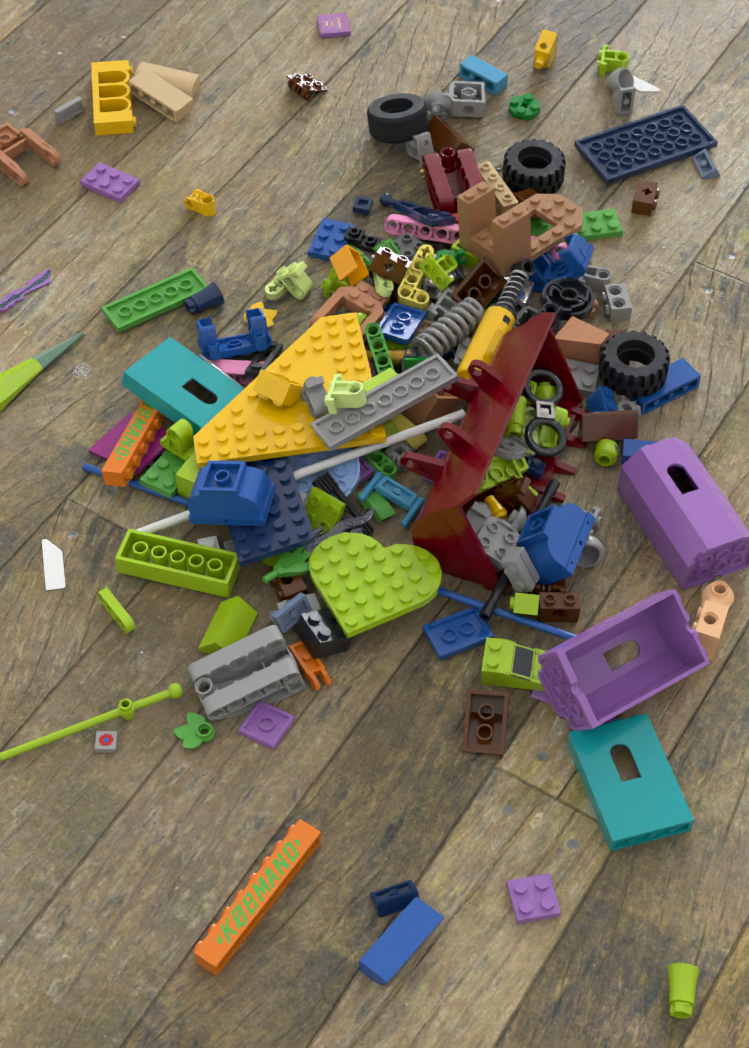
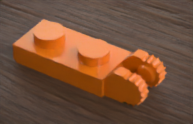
M302 641L288 646L298 667L315 691L320 689V683L316 678L317 675H320L321 681L325 686L332 684L319 658L313 659Z

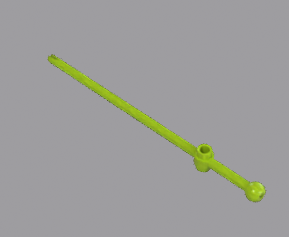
M172 683L169 685L168 690L136 702L122 699L115 710L1 752L0 762L119 716L125 720H130L134 717L135 710L169 697L173 699L180 698L183 694L180 684Z

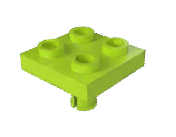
M313 487L305 505L311 528L327 538L334 536L346 504L318 487Z

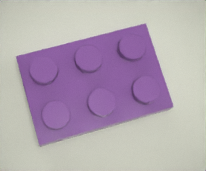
M101 162L80 180L81 186L119 203L124 201L140 185L139 179Z

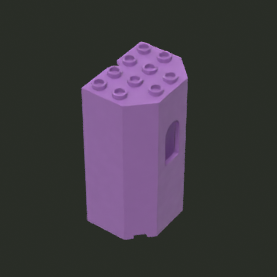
M672 437L651 445H645L621 466L617 491L682 591L712 581L717 575L723 577L749 567V530L688 443ZM682 471L694 491L682 495L669 475Z
M675 589L655 593L538 655V662L541 664V669L538 670V677L555 713L561 719L563 717L569 721L568 726L572 730L593 729L710 664L708 654L701 645L697 631L689 626L690 616L685 611L681 597ZM627 640L634 641L638 646L637 657L611 671L603 653Z

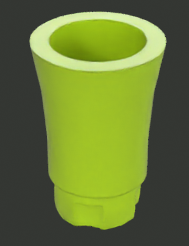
M520 396L504 432L506 437L513 435L520 438L523 435L525 411L528 400L523 396Z
M686 963L670 964L667 967L670 1015L680 1019H687L692 1017L700 969Z

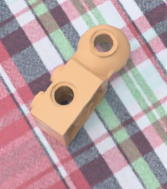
M720 580L708 584L703 589V600L692 629L697 631L701 645L706 650L708 659L711 661L714 659L729 607L734 602L732 589L726 582Z

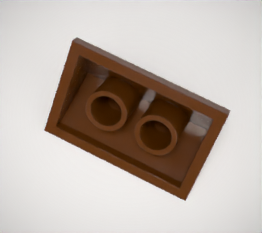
M435 115L429 121V128L426 132H430L433 149L439 155L443 148H452L455 152L456 150L471 148L472 152L474 151V148L446 121Z
M482 257L454 290L451 298L455 302L460 303L464 298L471 297L479 302L484 309L507 280L485 257Z
M637 410L582 413L578 437L582 442L600 441L603 439H638Z

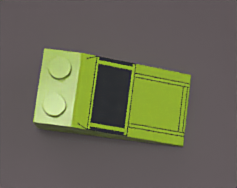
M486 637L481 670L482 685L545 691L538 677V670L541 669L538 655L546 651L507 639Z

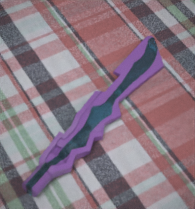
M45 270L29 280L27 286L20 290L15 289L0 301V313L7 311L10 307H14L16 302L24 300L25 294L49 284L51 270Z

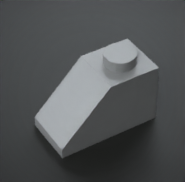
M635 87L620 88L613 91L612 106L617 116L632 114Z

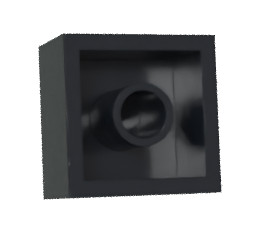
M329 608L301 614L294 630L313 659L345 652L348 650L353 637H346Z

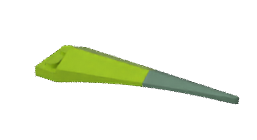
M84 332L0 373V412L43 369L83 338Z

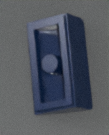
M408 880L372 892L370 897L378 916L382 918L404 910L415 897L419 898V893L412 880Z

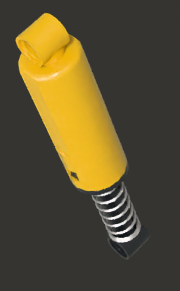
M526 258L511 266L510 277L500 294L498 303L490 304L487 307L457 369L458 377L473 380L468 373L470 362L477 359L488 365L501 337L513 329L517 319L514 307L517 306L516 302L519 301V297L522 295L521 292L524 291V286H526L529 280L528 277L535 273V265L532 260Z

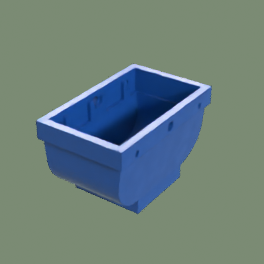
M208 460L207 466L199 469L188 500L189 520L191 524L265 526L276 491L275 484L270 482L265 472L254 467H248L245 461Z
M566 503L559 507L554 504L528 515L516 544L519 547L523 546L538 572L540 578L536 584H541L542 587L543 583L547 586L574 574L595 517L590 512H584L573 503Z

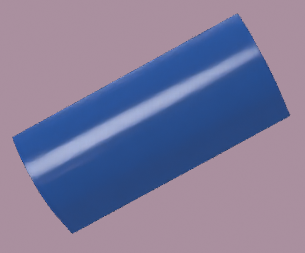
M681 358L669 364L667 380L658 392H652V395L648 397H631L628 399L631 402L636 401L637 405L641 408V414L644 415L699 388L701 375L684 358Z
M415 897L359 960V971L377 984L387 985L442 922L444 917L421 899Z

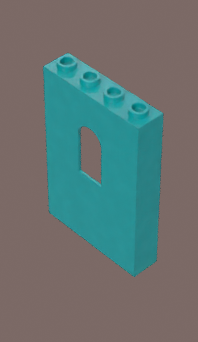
M171 337L124 371L121 385L174 423L180 419L188 421L192 426L193 436L244 390L243 387ZM193 379L217 397V401L214 404H206L182 387Z
M636 714L627 719H616L610 723L600 724L593 729L573 730L568 733L567 746L610 852L691 831L694 819L648 714ZM624 745L630 750L641 777L621 781L610 755V750L613 746Z

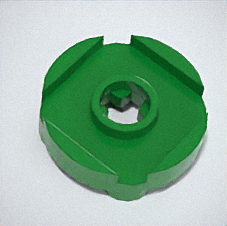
M526 93L510 98L509 113L512 117L517 119L518 116L522 117V120H532L538 116L540 102L532 94Z

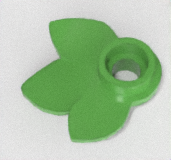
M187 713L188 724L174 729V734L178 739L184 741L183 748L186 749L197 748L203 742L211 741L215 736L214 727L205 721L204 716L197 713Z

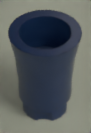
M211 282L208 286L184 300V305L191 315L199 314L204 310L224 304L223 295L215 282Z

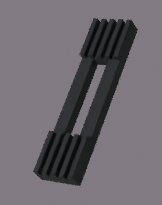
M272 341L266 350L259 351L246 368L245 377L248 375L249 378L252 376L254 379L258 377L260 370H265L281 354L283 344ZM268 354V358L265 360L263 365L262 363H259L264 356H267Z
M329 472L313 480L312 485L314 487H318L328 494L334 492L338 499L346 504L347 510L355 518V521L351 522L344 512L341 521L351 533L369 536L374 532L375 529L349 501Z

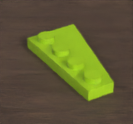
M497 456L493 457L477 495L517 475L511 460L502 459ZM524 457L515 460L521 474L528 470L529 467Z

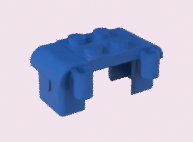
M574 233L564 237L569 247L558 252L560 260L556 261L548 251L533 260L535 273L528 277L530 282H534L533 292H542L545 285L554 279H576L582 277L593 254V244L589 245L584 237Z
M262 309L246 310L249 333L217 339L215 325H212L211 317L197 320L198 339L196 341L202 355L208 360L216 361L221 358L231 359L236 355L246 356L250 355L251 352L266 350L272 343V337L268 331L266 317Z

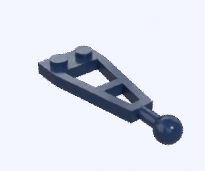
M383 193L380 196V203L383 206L392 205L393 209L429 227L456 223V217L451 216L449 212L437 211L404 200L398 201L393 199L389 193Z

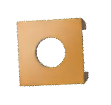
M344 245L330 257L339 280L343 281L347 277L350 285L353 287L369 275L360 253L348 245Z

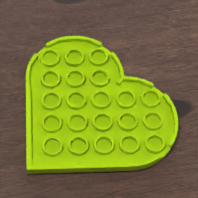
M343 532L323 540L313 550L309 560L311 579L347 638L428 604L437 595L442 583L440 564L427 550L407 544H394L383 548L372 537L360 533Z

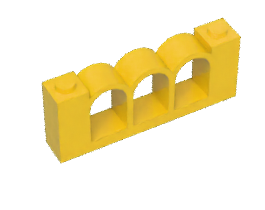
M129 60L91 63L95 135L134 133V126H137L136 116L133 117L129 80L131 79L130 76H133V67L129 66Z

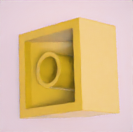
M261 369L252 390L259 393L258 397L265 400L271 399L274 405L283 408L284 405L292 406L300 398L303 385L279 373Z

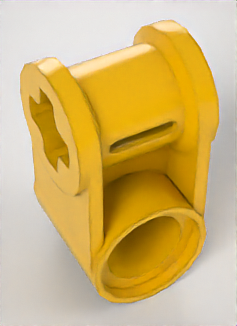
M194 189L192 195L184 199V204L189 210L207 217L213 216L216 213L215 198L211 194Z

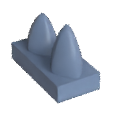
M300 592L293 599L287 600L286 605L281 609L269 612V617L278 626L281 633L284 634L298 622L301 614L308 613L312 609L306 595Z

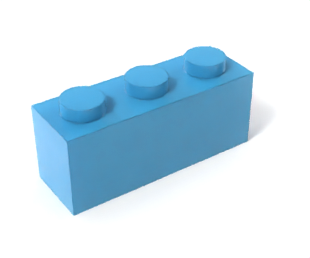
M471 55L460 63L459 76L469 82H484V89L496 96L507 87L508 74Z

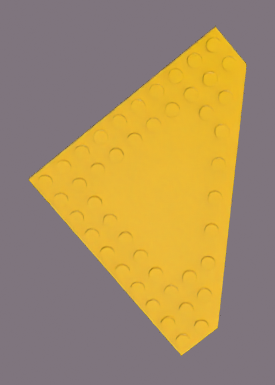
M357 312L321 317L265 370L279 373L302 385L311 376H322L325 381L323 386L327 395L329 384L333 381L335 374H342L344 381L363 383L372 378ZM257 377L193 436L198 469L207 466L208 460L249 462L328 451L329 449L311 428L310 423L319 418L314 419L311 416L306 402H302L300 397L292 406L284 405L282 408L274 405L271 399L265 400L258 397L259 393L252 390ZM383 423L337 449L387 442Z

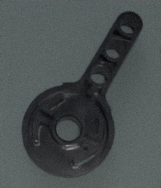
M554 279L543 288L541 297L543 307L533 317L541 313L554 312L556 316L551 328L559 321H569L572 316L581 320L587 317L593 310L595 302L594 293L588 285L577 279Z

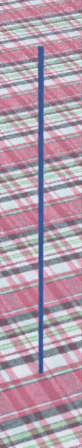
M87 463L82 465V470L103 477L101 468ZM133 479L127 485L188 507L189 499L176 494L170 499L140 485V482ZM311 543L305 545L304 548L313 551L318 544ZM441 587L438 589L437 595L480 610L485 604L484 602ZM496 607L493 613L494 615L566 640L576 636V634Z

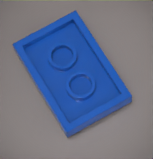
M323 218L309 247L308 256L330 261L332 255L344 245L349 244L344 240V236L348 227H355V225Z
M394 302L379 323L384 339L408 346L425 320L427 311Z
M471 607L422 626V631L439 660L485 644L486 637L494 638V634L486 621L479 618V609Z

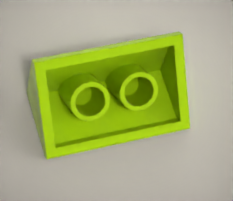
M239 596L222 601L198 650L212 654L247 637L258 613Z

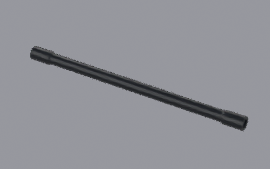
M551 479L534 513L548 507L560 486L557 480ZM504 570L479 613V618L483 621L490 620L509 582Z

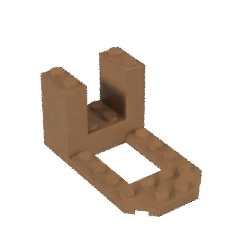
M482 181L457 196L460 246L479 259L485 257L504 277L510 275L513 264L526 258L533 261L564 242V237L582 230L583 209L561 194H535L496 217L495 188ZM537 215L553 226V228L531 241L530 217Z

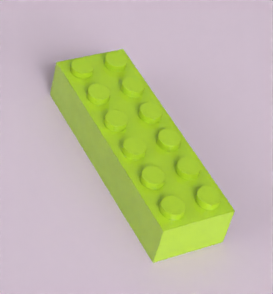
M128 529L115 557L118 573L226 598L230 597L241 569L235 552L134 529Z

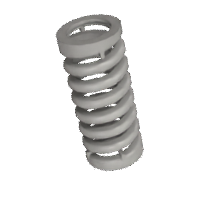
M471 297L464 298L456 307H453L443 317L432 323L429 328H426L423 333L413 338L411 346L418 347L419 357H431L437 353L442 357L443 353L449 352L450 348H454L457 343H460L463 337H468L470 332L476 330L485 313L483 307ZM462 316H464L467 319L469 325L465 322ZM456 321L460 324V326L463 328V330H461V329L459 328V326L457 325ZM449 326L455 331L456 335L450 330ZM443 332L449 337L450 341L445 337ZM437 338L440 339V341L442 342L443 346L438 342ZM430 342L433 344V346L436 348L437 351H435V350L432 348V346L430 345ZM422 344L425 346L426 350L430 353L429 355H427V354L425 353V351L423 350Z

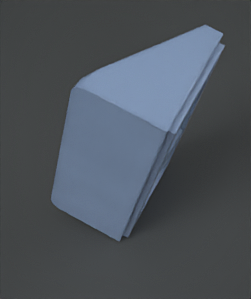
M706 148L692 156L703 180L720 177Z

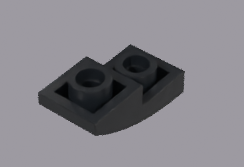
M352 226L348 227L344 236V240L351 245L375 254L373 248L381 243V238L365 235V229Z

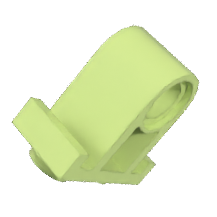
M304 261L294 262L288 267H281L277 270V275L273 279L277 285L282 282L292 296L299 300L304 299L313 287V282L304 272L307 267Z
M342 374L334 375L333 381L329 384L328 395H325L324 399L329 414H337L336 407L360 408L367 402L363 384L358 381H344Z

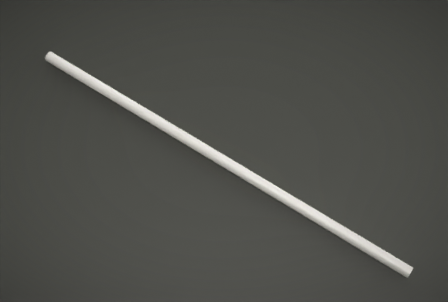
M463 409L390 435L386 437L387 442L364 445L293 471L295 480L437 429L444 422H456L464 418L465 412ZM187 510L135 530L152 534L189 520L190 512Z

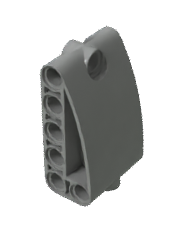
M271 625L188 666V672L195 686V691L201 700L208 719L212 721L251 712L259 700L271 705L305 688V682L298 670L297 662L292 652H290L280 629L276 625Z

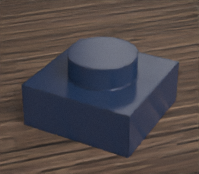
M357 196L353 204V212L369 215L373 199Z
M529 455L526 459L529 468L525 473L539 480L543 475L546 463Z

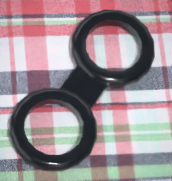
M543 368L531 371L522 391L525 398L534 405L535 419L531 420L525 427L524 438L530 450L537 455L555 457L563 452L567 444L566 432L561 424L555 421L554 405L558 404L563 397L564 388L562 381L556 374ZM534 377L547 378L555 386V396L550 399L536 397L530 390V380ZM541 425L554 429L559 437L558 446L551 449L540 447L533 439V429Z

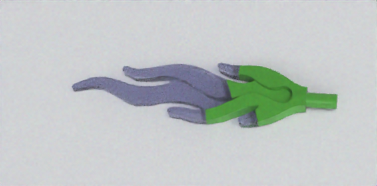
M372 507L361 517L339 521L326 534L315 538L316 542L296 548L291 554V551L280 554L277 564L273 567V571L262 577L263 582L267 584L276 577L299 576L309 573V562L307 561L310 560L313 550L323 540L366 523L373 515L374 508ZM324 527L313 530L314 537L322 534ZM356 528L348 533L362 534L363 528Z

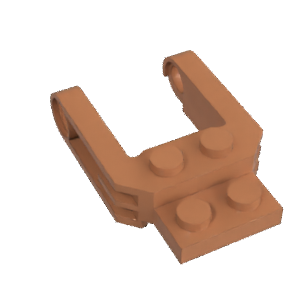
M6 122L0 126V170L18 185L24 186L30 182L29 176L27 177L26 173L12 158L26 151L27 148H30L52 167L61 163L59 153L31 129L20 128V130H17L10 123Z
M362 280L355 287H339L314 314L309 326L311 327L321 317L333 316L344 306L353 313L357 312L358 314L361 312L368 315V318L360 325L363 342L365 343L367 341L366 325L371 322L378 324L381 322L384 314L383 307L389 302L390 297L379 295L373 286Z

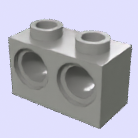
M626 284L605 285L604 292L601 293L602 303H605V315H608L610 322L630 320L632 305Z

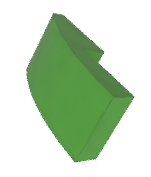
M373 489L364 502L360 501L366 511L369 509L372 511L379 523L392 518L396 514L386 499L377 493L375 489ZM362 492L356 494L358 499Z

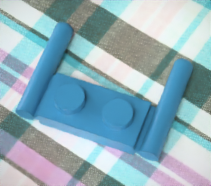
M377 472L359 495V500L364 502L373 489H376L377 493L407 511L409 509V512L401 522L402 527H407L425 502L424 498L417 497L416 493L386 475L384 477L381 472Z

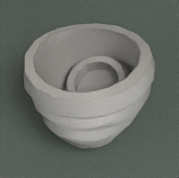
M627 67L618 68L609 75L608 85L611 91L634 86L633 74Z
M588 535L577 563L578 567L590 568L602 559L604 546L599 539Z

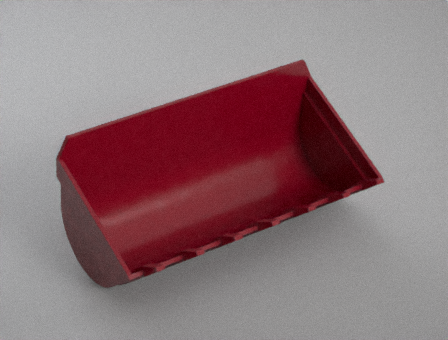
M554 312L541 313L531 318L529 322L504 334L499 340L488 365L477 359L470 362L468 373L473 380L459 377L457 382L442 389V391L470 403L459 427L453 423L444 422L439 428L438 434L449 448L444 460L413 452H405L400 460L401 465L405 469L434 481L412 529L414 545L430 552L439 562L442 572L460 579L482 584L485 589L492 591L504 569L497 575L465 512L475 501L484 503L486 497L495 493L497 486L477 495L533 369L543 368L550 370L562 381L564 388L563 397L556 406L566 409L570 418L567 428H564L567 435L566 446L585 449L587 442H582L580 438L570 434L574 421L580 420L582 413L590 412L580 408L583 398L552 331L551 325L556 316ZM534 377L531 379V381L537 383V386L541 382H550V385H553L550 380L544 377ZM561 453L555 457L534 455V457L546 463L543 475L539 480L525 472L522 473L523 477L527 476L531 480L529 486L538 492L530 515L537 508L553 472L575 475L576 467L559 461ZM556 492L551 501L564 503L566 495ZM501 499L500 504L506 509L507 516H509L512 510Z

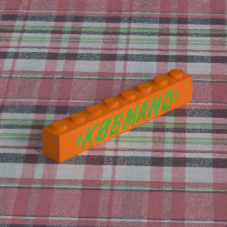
M143 400L101 470L105 485L121 487L128 485L129 481L133 478L135 470L140 466L144 454L147 453L150 443L154 441L156 432L161 428L166 416Z
M301 819L295 825L292 824L289 827L286 837L283 841L277 842L274 852L270 857L267 856L263 860L260 870L251 875L248 885L244 890L241 889L236 894L233 904L224 909L218 923L212 924L206 938L196 944L194 957L197 964L215 976L219 975L320 845L321 831Z

